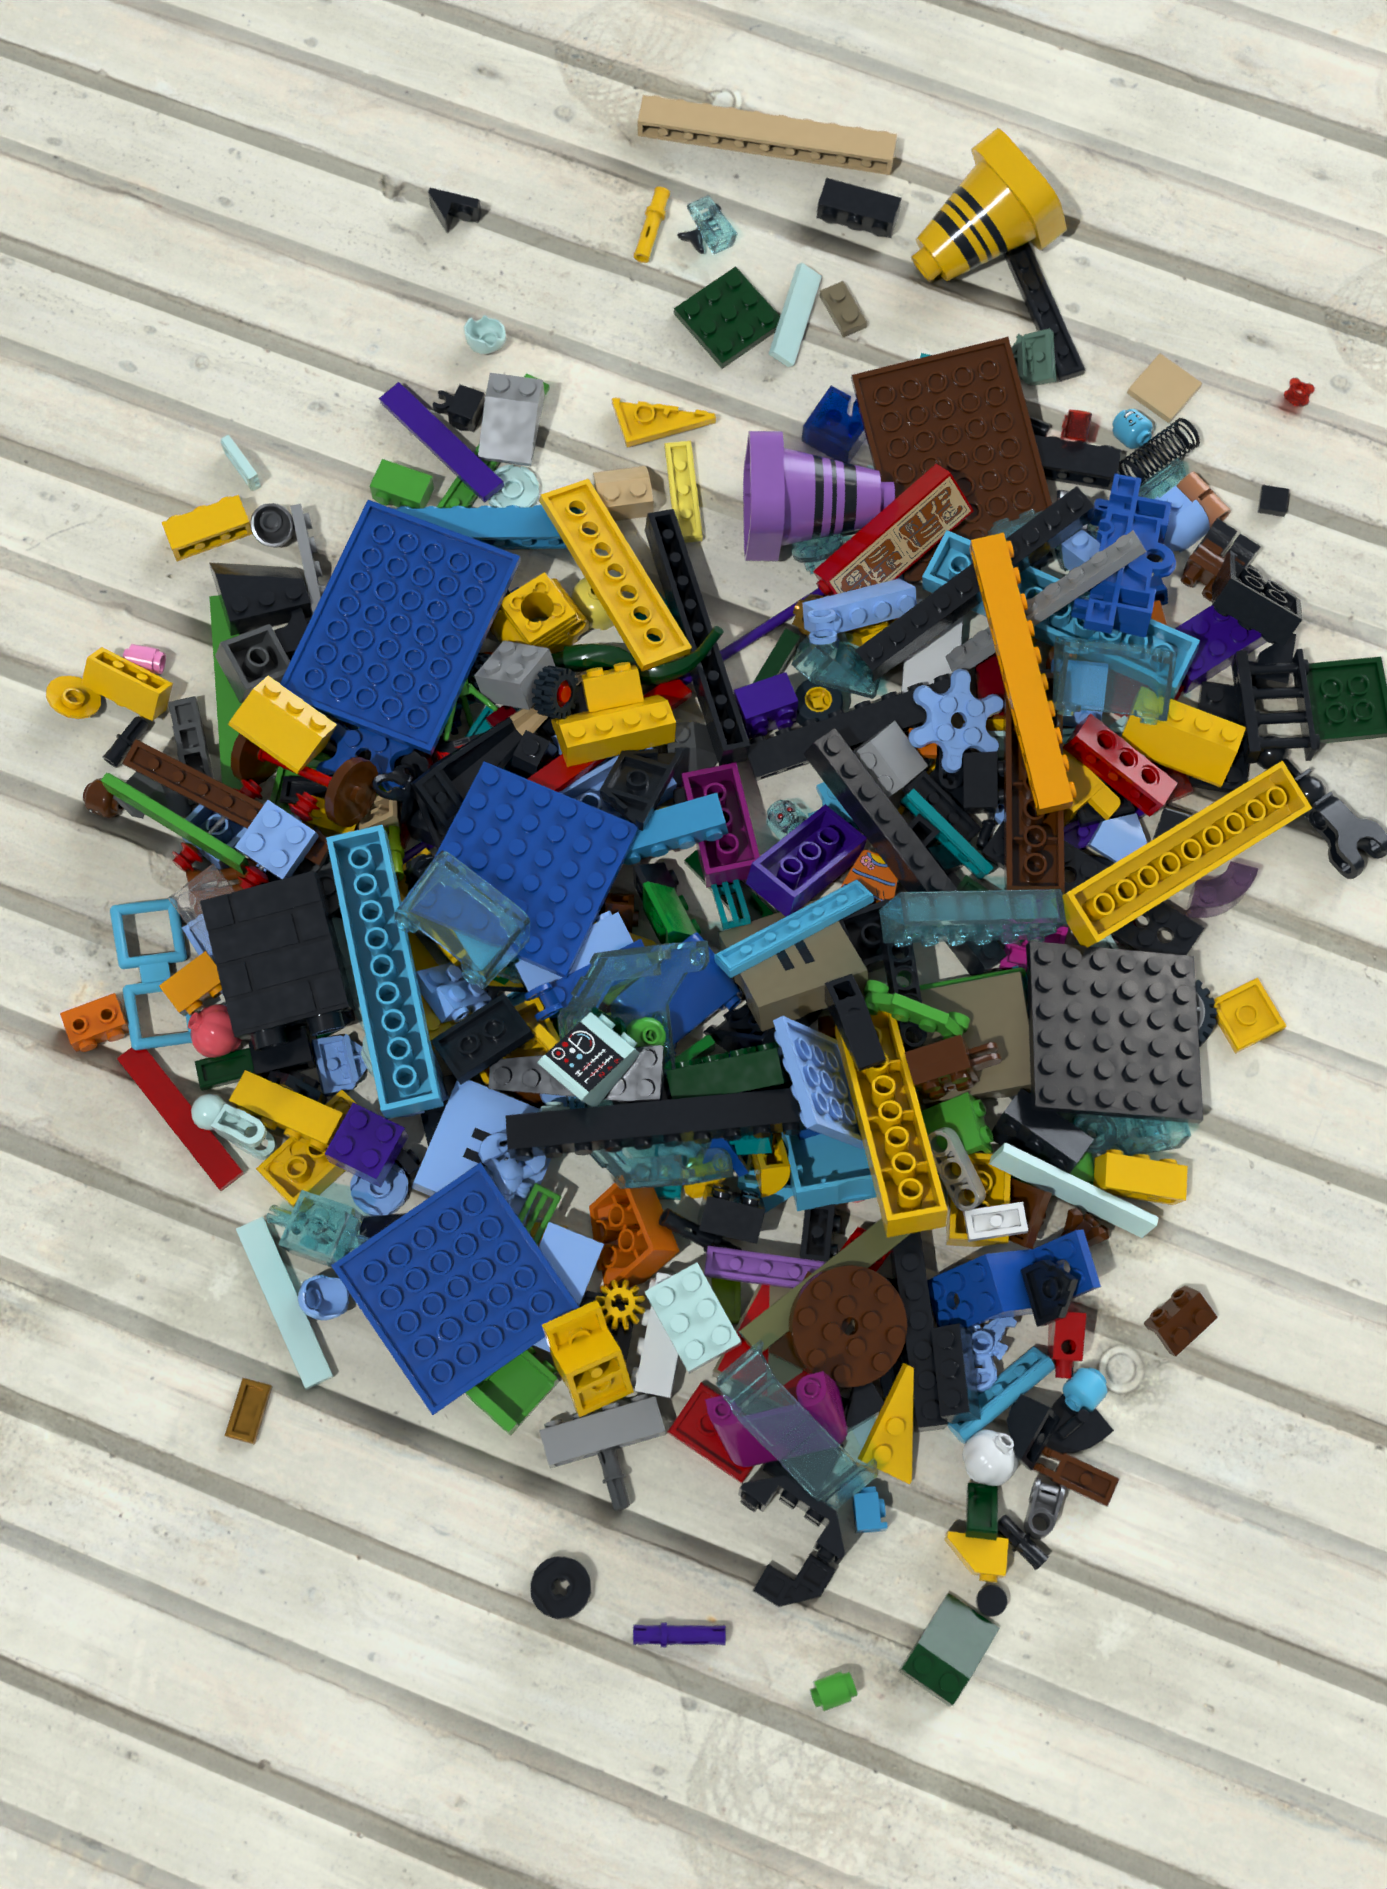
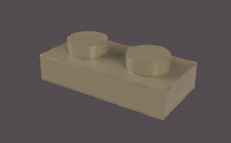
M844 281L820 290L819 297L843 338L867 327V321Z

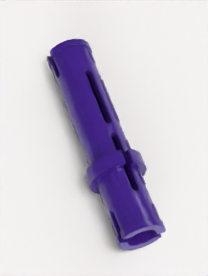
M661 1622V1625H633V1645L653 1644L660 1645L661 1647L674 1644L725 1645L726 1627L725 1625L675 1626L667 1625V1622Z

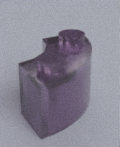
M1231 861L1225 872L1219 877L1211 880H1197L1191 889L1185 916L1208 918L1223 914L1232 909L1241 901L1252 885L1258 868Z

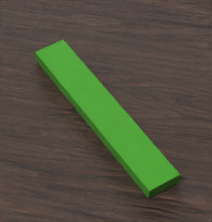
M106 772L101 779L109 793L241 874L245 875L247 873L245 866H249V863L243 854L114 775Z

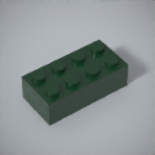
M777 1042L758 1045V1052L756 1046L730 1051V1057L729 1053L725 1052L702 1057V1059L696 1058L675 1063L676 1069L666 1071L672 1099L733 1094L782 1084L792 1080L783 1065L784 1054Z

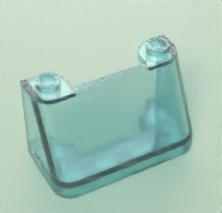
M1056 636L1053 668L1054 708L1058 710L1057 714L1063 716H1074L1075 712L1088 710L1134 715L1141 718L1140 723L1157 725L1158 720L1167 721L1177 653L1163 647Z
M441 851L432 860L394 913L395 923L402 931L416 933L418 930H421L461 962L462 976L467 982L472 985L477 984L483 990L522 950L530 939V919L528 915L514 902L446 851Z

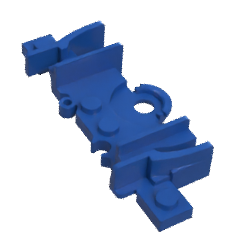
M1114 474L1109 500H1095L1094 516L1090 524L1099 526L1096 540L1100 543L1099 551H1103L1115 543L1119 537L1127 535L1134 530L1146 552L1091 588L1089 600L1074 599L1071 616L1085 620L1083 629L1109 634L1112 633V629L1127 634L1146 637L1156 589L1150 588L1152 573H1154V576L1164 578L1171 575L1175 570L1176 559L1174 553L1169 547L1163 545L1172 503L1138 496L1141 478ZM1150 554L1159 555L1163 561L1152 562L1147 559V556Z

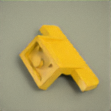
M1063 749V755L1066 754L1070 770L1066 771L1068 782L1073 781L1077 798L1073 799L1074 802L1071 808L1064 809V826L1070 823L1078 810L1087 802L1105 820H1109L1120 807L1119 797L1090 769Z

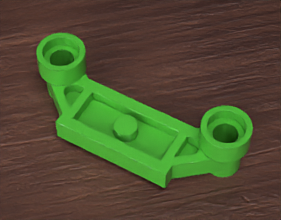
M868 980L863 993L870 1015H877L878 1011H885L892 1014L891 1016L898 1021H910L918 1024L919 1028L926 1032L933 1033L936 1031L943 1036L942 1040L960 1034L962 1036L963 1033L967 1032L970 1018L958 1012L946 1013L897 993L888 994L889 987L880 981Z

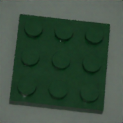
M736 266L674 308V315L722 369L774 334L780 319L779 314Z
M1381 657L1309 663L1307 683L1315 734H1319L1320 744L1387 737V683Z

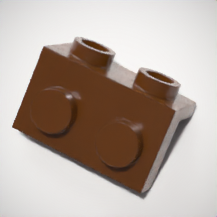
M1183 1286L1174 1291L1166 1303L1155 1309L1144 1322V1325L1147 1329L1155 1332L1167 1351L1176 1357L1218 1317L1199 1291Z

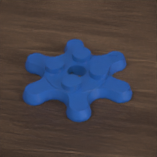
M333 721L337 726L330 740L336 744V754L330 760L319 763L316 770L333 777L335 771L345 761L352 757H357L362 751L369 750L371 751V759L369 761L376 766L378 775L390 773L395 769L396 760L403 755L412 753L415 748L363 728L350 730L342 722ZM384 781L378 784V786L385 788L386 791H390L394 787L403 789L402 785L391 781Z

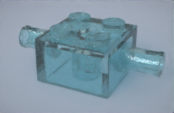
M301 1190L293 1211L272 1205L269 1210L274 1212L275 1215L267 1213L268 1223L285 1228L278 1245L291 1254L331 1268L332 1264L370 1239L357 1234L364 1216L355 1208Z

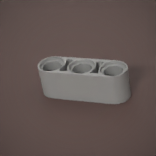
M948 1127L932 1132L928 1135L936 1169L953 1203L962 1211L973 1210L983 1203L986 1191L959 1136L953 1129ZM938 1135L946 1138L948 1142L947 1149L939 1147L937 1143ZM952 1162H956L961 1167L960 1176L952 1173L950 1169ZM965 1189H969L974 1193V1203L965 1199Z

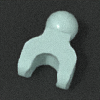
M206 1094L194 1101L191 1115L194 1124L199 1128L210 1131L214 1130L218 1135L257 1159L266 1160L277 1149L276 1139L267 1131L260 1120L245 1111L231 1107L220 1096ZM264 1139L268 1140L266 1149L260 1151L255 1149Z

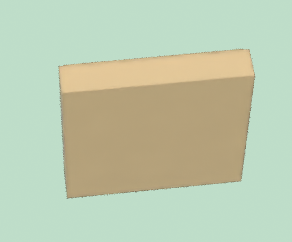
M1159 353L1130 386L1127 394L1170 424L1201 388L1202 382Z

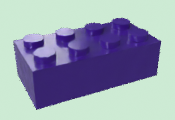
M1213 605L1209 606L1175 628L1200 640L1197 654L1181 684L1184 686L1183 692L1185 694L1189 693L1201 685L1202 681L1206 682L1231 666L1236 651H1247L1249 654L1267 641L1262 638L1261 633L1254 629L1247 630L1239 625L1237 619L1230 615L1225 617L1219 614Z
M825 804L752 862L746 884L787 917L799 910L850 868L864 850L867 837Z

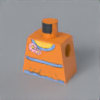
M863 850L841 887L858 880L873 894L874 902L869 905L889 899L892 907L898 879L877 851L874 853L869 850Z

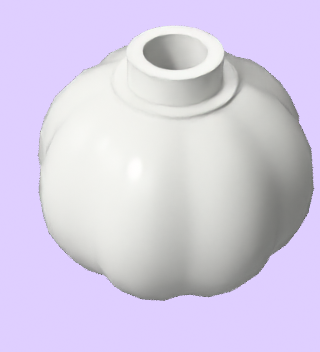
M984 1429L976 1432L965 1443L962 1451L963 1462L965 1463L966 1472L972 1480L989 1486H999L1006 1483L1014 1475L1019 1462L1015 1456L1014 1442L1011 1437L1004 1433Z

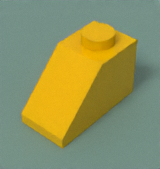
M949 1531L945 1534V1542L972 1575L979 1576V1581L997 1583L998 1578L1006 1576L1009 1539L997 1537L995 1541L965 1537L966 1533Z

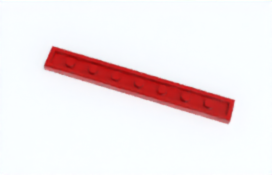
M677 678L659 684L646 693L643 698L660 695L668 700L673 711L692 697V691ZM561 754L529 777L528 780L561 792L606 758L567 767L563 754Z

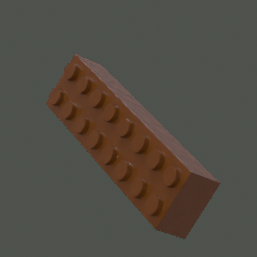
M1045 673L1049 688L1045 693L1047 701L1052 700L1054 704L1055 717H1052L1054 728L1059 727L1061 731L1062 744H1059L1061 755H1063L1062 673ZM1003 683L1004 900H1055L1065 892L1064 810L1037 816Z

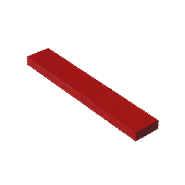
M131 1047L117 1058L220 1191H223L244 1174L210 1130L201 1129L194 1124L191 1115L192 1106L147 1049L134 1050Z

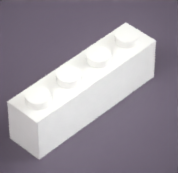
M657 1272L656 1279L651 1278L649 1289L673 1275ZM651 1305V1308H645L642 1325L647 1326L645 1338L639 1337L636 1355H640L641 1360L639 1368H633L631 1384L636 1385L635 1392L671 1399L679 1355Z

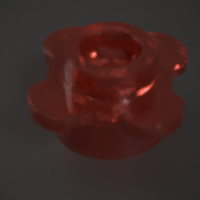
M1292 378L1289 381V389L1284 392V398L1294 406L1308 405L1309 396L1315 390L1314 386L1311 383L1300 382L1298 378Z

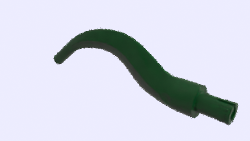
M714 626L702 644L690 655L645 671H641L631 653L612 645L565 646L563 652L551 653L556 667L571 669L573 672H582L597 667H602L603 671L614 669V665L617 663L630 662V665H636L638 668L641 685L662 684L675 680L694 669L706 657L724 631L719 626Z

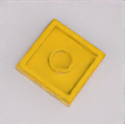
M1258 978L1214 999L1215 1004L1213 1008L1217 1010L1215 1019L1235 1054L1287 1027Z

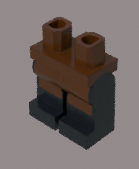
M1217 518L1209 532L1188 558L1180 581L1188 587H1193L1197 581H1200L1206 585L1201 594L1212 602V585L1228 552L1231 550L1238 556L1235 560L1245 567L1254 561L1261 546L1241 533L1231 546L1238 531Z

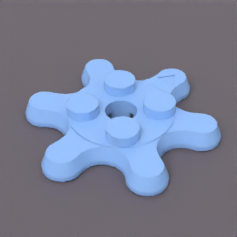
M965 669L953 671L950 677V688L945 693H936L927 685L918 686L913 693L914 701L925 709L927 718L922 726L911 730L909 742L915 748H922L930 743L939 745L943 752L941 764L948 773H956L961 769L962 756L967 749L974 748L980 752H998L999 742L987 732L986 722L990 716L1002 711L1004 706L1003 699L997 694H990L982 699L974 697L970 691L971 675ZM957 712L962 715L965 721L959 729L951 724V717Z

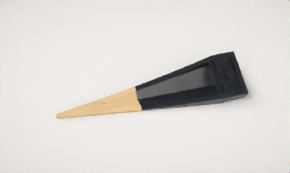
M582 671L575 676L579 681L576 686L582 681L581 675L587 674L586 671ZM534 705L530 710H519L432 764L427 771L410 783L442 829H448L451 826L483 762L485 761L503 769L512 759L525 730L534 733L548 718L547 716L539 715L538 711L534 709Z

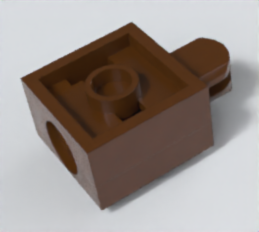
M961 1034L905 1052L914 1086L924 1099L929 1098V1100L940 1099L946 1095L945 1092L954 1089L964 1091L974 1086L973 1083L979 1082L977 1071L1002 1062L1001 1055L996 1053L998 1051L997 1043L989 1042L970 1049Z

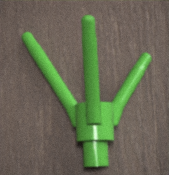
M467 679L458 698H461L469 728H471L474 723L467 695L473 694L493 711H497L498 707L481 694ZM456 704L445 725L444 741L449 740Z

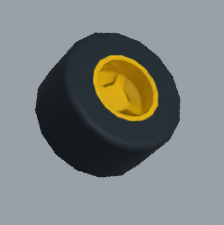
M822 677L810 678L802 682L796 689L795 694L798 699L796 721L801 726V723L813 718H817L818 722L828 719L829 713L840 710L843 707L842 693L839 687L831 680Z

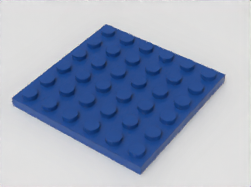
M484 761L408 908L409 912L567 979L639 829L629 821Z
M481 1162L331 1265L432 1416L543 1339L545 1334L542 1324L580 1308Z

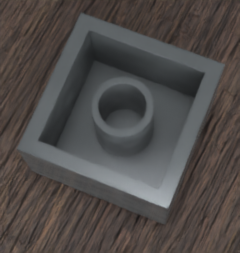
M270 624L220 642L215 655L240 703H243L253 688L267 676L280 683L290 663Z

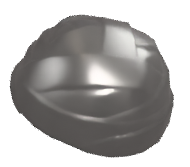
M276 503L263 504L251 516L250 527L252 534L262 545L274 548L281 547L292 538L294 532L293 517L284 506Z

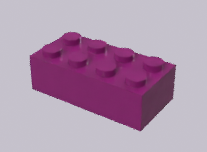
M737 763L682 773V788L685 791L686 801L714 793L718 794L729 833L716 841L705 840L696 843L706 888L711 887L713 884L722 885V882L726 881L732 883L735 879H739V881L746 880L752 862L759 858L760 855Z

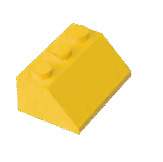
M269 676L253 688L228 723L231 728L296 774L326 748L337 726L325 715Z
M972 1153L968 1155L986 1191L985 1200L974 1209L1010 1204L1011 1174L989 1164L993 1154ZM952 1162L950 1165L952 1173L960 1176L961 1167L956 1162ZM965 1189V1199L974 1203V1193L969 1189ZM948 1193L946 1245L980 1247L1009 1242V1236L968 1242L963 1215L964 1211L955 1206Z

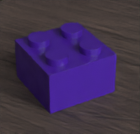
M787 672L734 690V696L748 739L765 736L772 730L791 727L793 723H796L798 699Z
M353 1102L324 1154L330 1163L381 1188L409 1136L404 1127Z

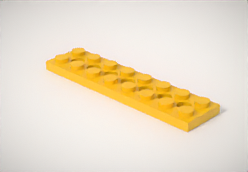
M585 479L541 494L539 502L641 671L690 654L692 649L690 643L590 480ZM576 507L581 509L583 513L575 514L570 511V508ZM589 528L594 530L596 534L588 535L582 529ZM602 549L607 551L608 555L600 556L595 550ZM614 570L620 572L622 576L613 577L608 573V571ZM627 591L635 597L631 599L625 598L621 595V592ZM640 612L645 614L648 619L639 620L634 614ZM647 635L659 636L661 640L653 642L648 639Z

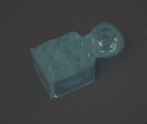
M1076 1114L1072 1120V1124L1088 1134L1087 1130H1091L1096 1134L1097 1137H1092L1094 1141L1086 1150V1152L1094 1154L1103 1153L1114 1145L1123 1151L1126 1156L1179 1149L1192 1136L1189 1125L1185 1122Z

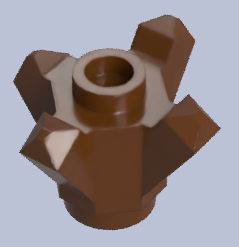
M1078 1208L1068 1210L1064 1231L1061 1236L1075 1230H1084L1089 1247L1109 1239L1110 1229L1100 1225L1089 1213L1086 1212L1083 1215Z

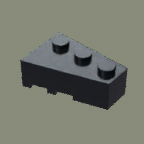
M1023 1088L1020 1089L991 1131L994 1142L1000 1145L1007 1143L1069 1174L1094 1141L1092 1137L1058 1113L1032 1110L1031 1094Z

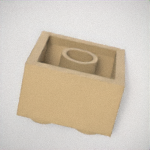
M646 466L593 472L595 490L614 521L647 517L648 513L654 512L651 482Z

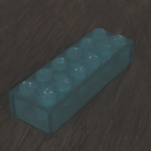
M1061 889L900 892L879 910L883 942L894 943L896 947H905L921 942L922 946H933L939 942H948V945L955 946L964 944L966 941H975L976 945L989 944L997 940H1001L1002 944H1012L1019 940L1043 942L1045 937L1056 933V929L1066 923Z

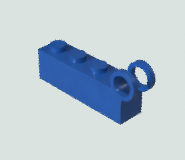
M639 939L569 974L567 979L561 978L553 983L548 982L530 990L524 997L526 1001L539 997L544 1010L535 1015L537 1022L547 1018L553 1020L641 976L654 963L642 940Z

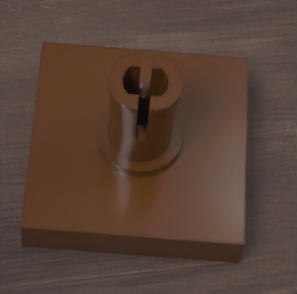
M1011 1177L1010 1204L1023 1202L1028 1232L1009 1236V1241L1025 1248L1033 1249L1039 1229L1044 1224L1043 1218H1046L1045 1212L1052 1193Z

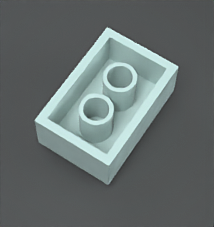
M697 1262L644 1291L689 1374L741 1345V1340Z

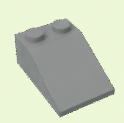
M490 373L484 402L478 452L479 459L531 466L545 397L543 380Z

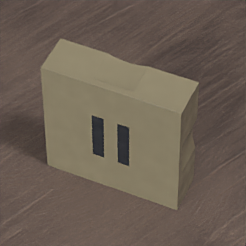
M814 900V901H811V902L806 903V904H805L804 906H802L800 909L806 907L807 905H809V904H811V903H813V902H815V901H817V900ZM778 912L754 920L751 924L719 932L721 951L786 916ZM839 921L734 976L733 979L743 990L747 999V1005L761 1031H765L775 1027L773 1020L781 1016L797 1020L811 1012L828 1008L825 1003V983L846 975H853L864 997L863 992L868 981V971Z

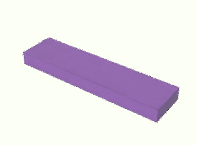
M708 1246L704 1275L710 1278L793 1289L803 1281L807 1271L813 1273L826 1262Z

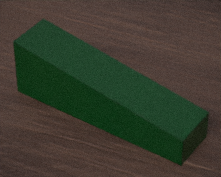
M785 628L753 683L783 672L800 645V636Z

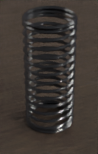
M1178 418L1170 426H1167L1166 429H1163L1152 439L1148 440V442L1144 443L1143 446H1140L1130 453L1129 456H1126L1125 459L1119 461L1118 470L1120 475L1126 476L1122 467V463H1124L1128 476H1131L1127 469V464L1137 478H1141L1140 489L1143 488L1145 483H1149L1159 473H1163V470H1167L1168 467L1172 466V463H1176L1186 453H1190V450H1194L1199 446L1200 436L1196 428L1187 419ZM1179 421L1186 424L1188 428L1192 431L1196 439V445L1191 433L1183 425L1179 424ZM1179 426L1182 427L1188 433L1193 444H1191L1188 441L1187 437L1184 435V433L1180 431ZM1173 435L1179 440L1183 449L1180 448L1179 445L1176 443V441L1173 438ZM1168 438H1169V439L1174 443V445L1177 447L1179 453L1172 447V445L1170 444ZM1164 442L1171 448L1174 456L1167 450ZM1160 446L1167 452L1170 460L1163 454ZM1155 448L1160 452V454L1165 460V463L1157 455ZM1150 451H1151V452L1155 455V457L1158 459L1160 465H1158V464L1156 463V461L1153 459V457H1152ZM1146 455L1154 463L1156 469L1153 468V466L1149 463L1148 459L1146 458ZM1141 458L1147 463L1151 472L1145 467ZM1137 462H1138V463L1142 466V468L1145 470L1147 476L1140 470V468H1139Z

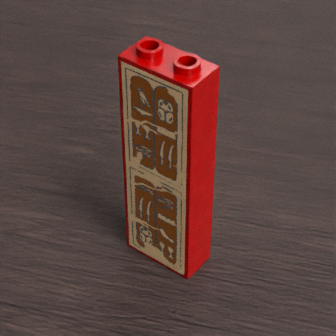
M938 464L930 468L813 571L819 580L816 583L818 588L826 596H831L895 580L943 538L946 530L951 532L974 511L952 474Z

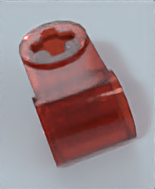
M1068 410L1067 414L1064 415L1060 438L1087 443L1092 413L1081 410Z

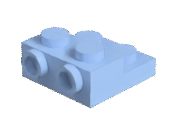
M452 962L416 971L420 993L441 1023L452 1020L455 1022L461 1021L491 1000L488 993L479 987L474 978L466 979L462 971Z

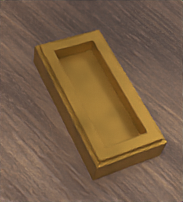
M242 1378L225 1437L255 1445L272 1385Z

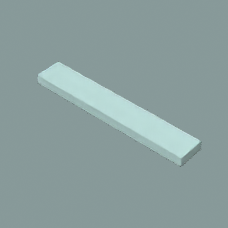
M1004 1143L991 1155L990 1165L1037 1188L1050 1192L1052 1195L1138 1237L1143 1238L1157 1226V1216L1007 1143Z
M260 1217L236 1228L305 1389L307 1390L333 1378L334 1376L309 1319L298 1304V1294L265 1219Z

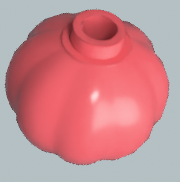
M214 1004L205 1007L200 1013L195 1012L189 1019L188 1028L191 1029L192 1044L197 1052L203 1056L216 1058L227 1055L231 1051H235L242 1039L234 1036L226 1005Z

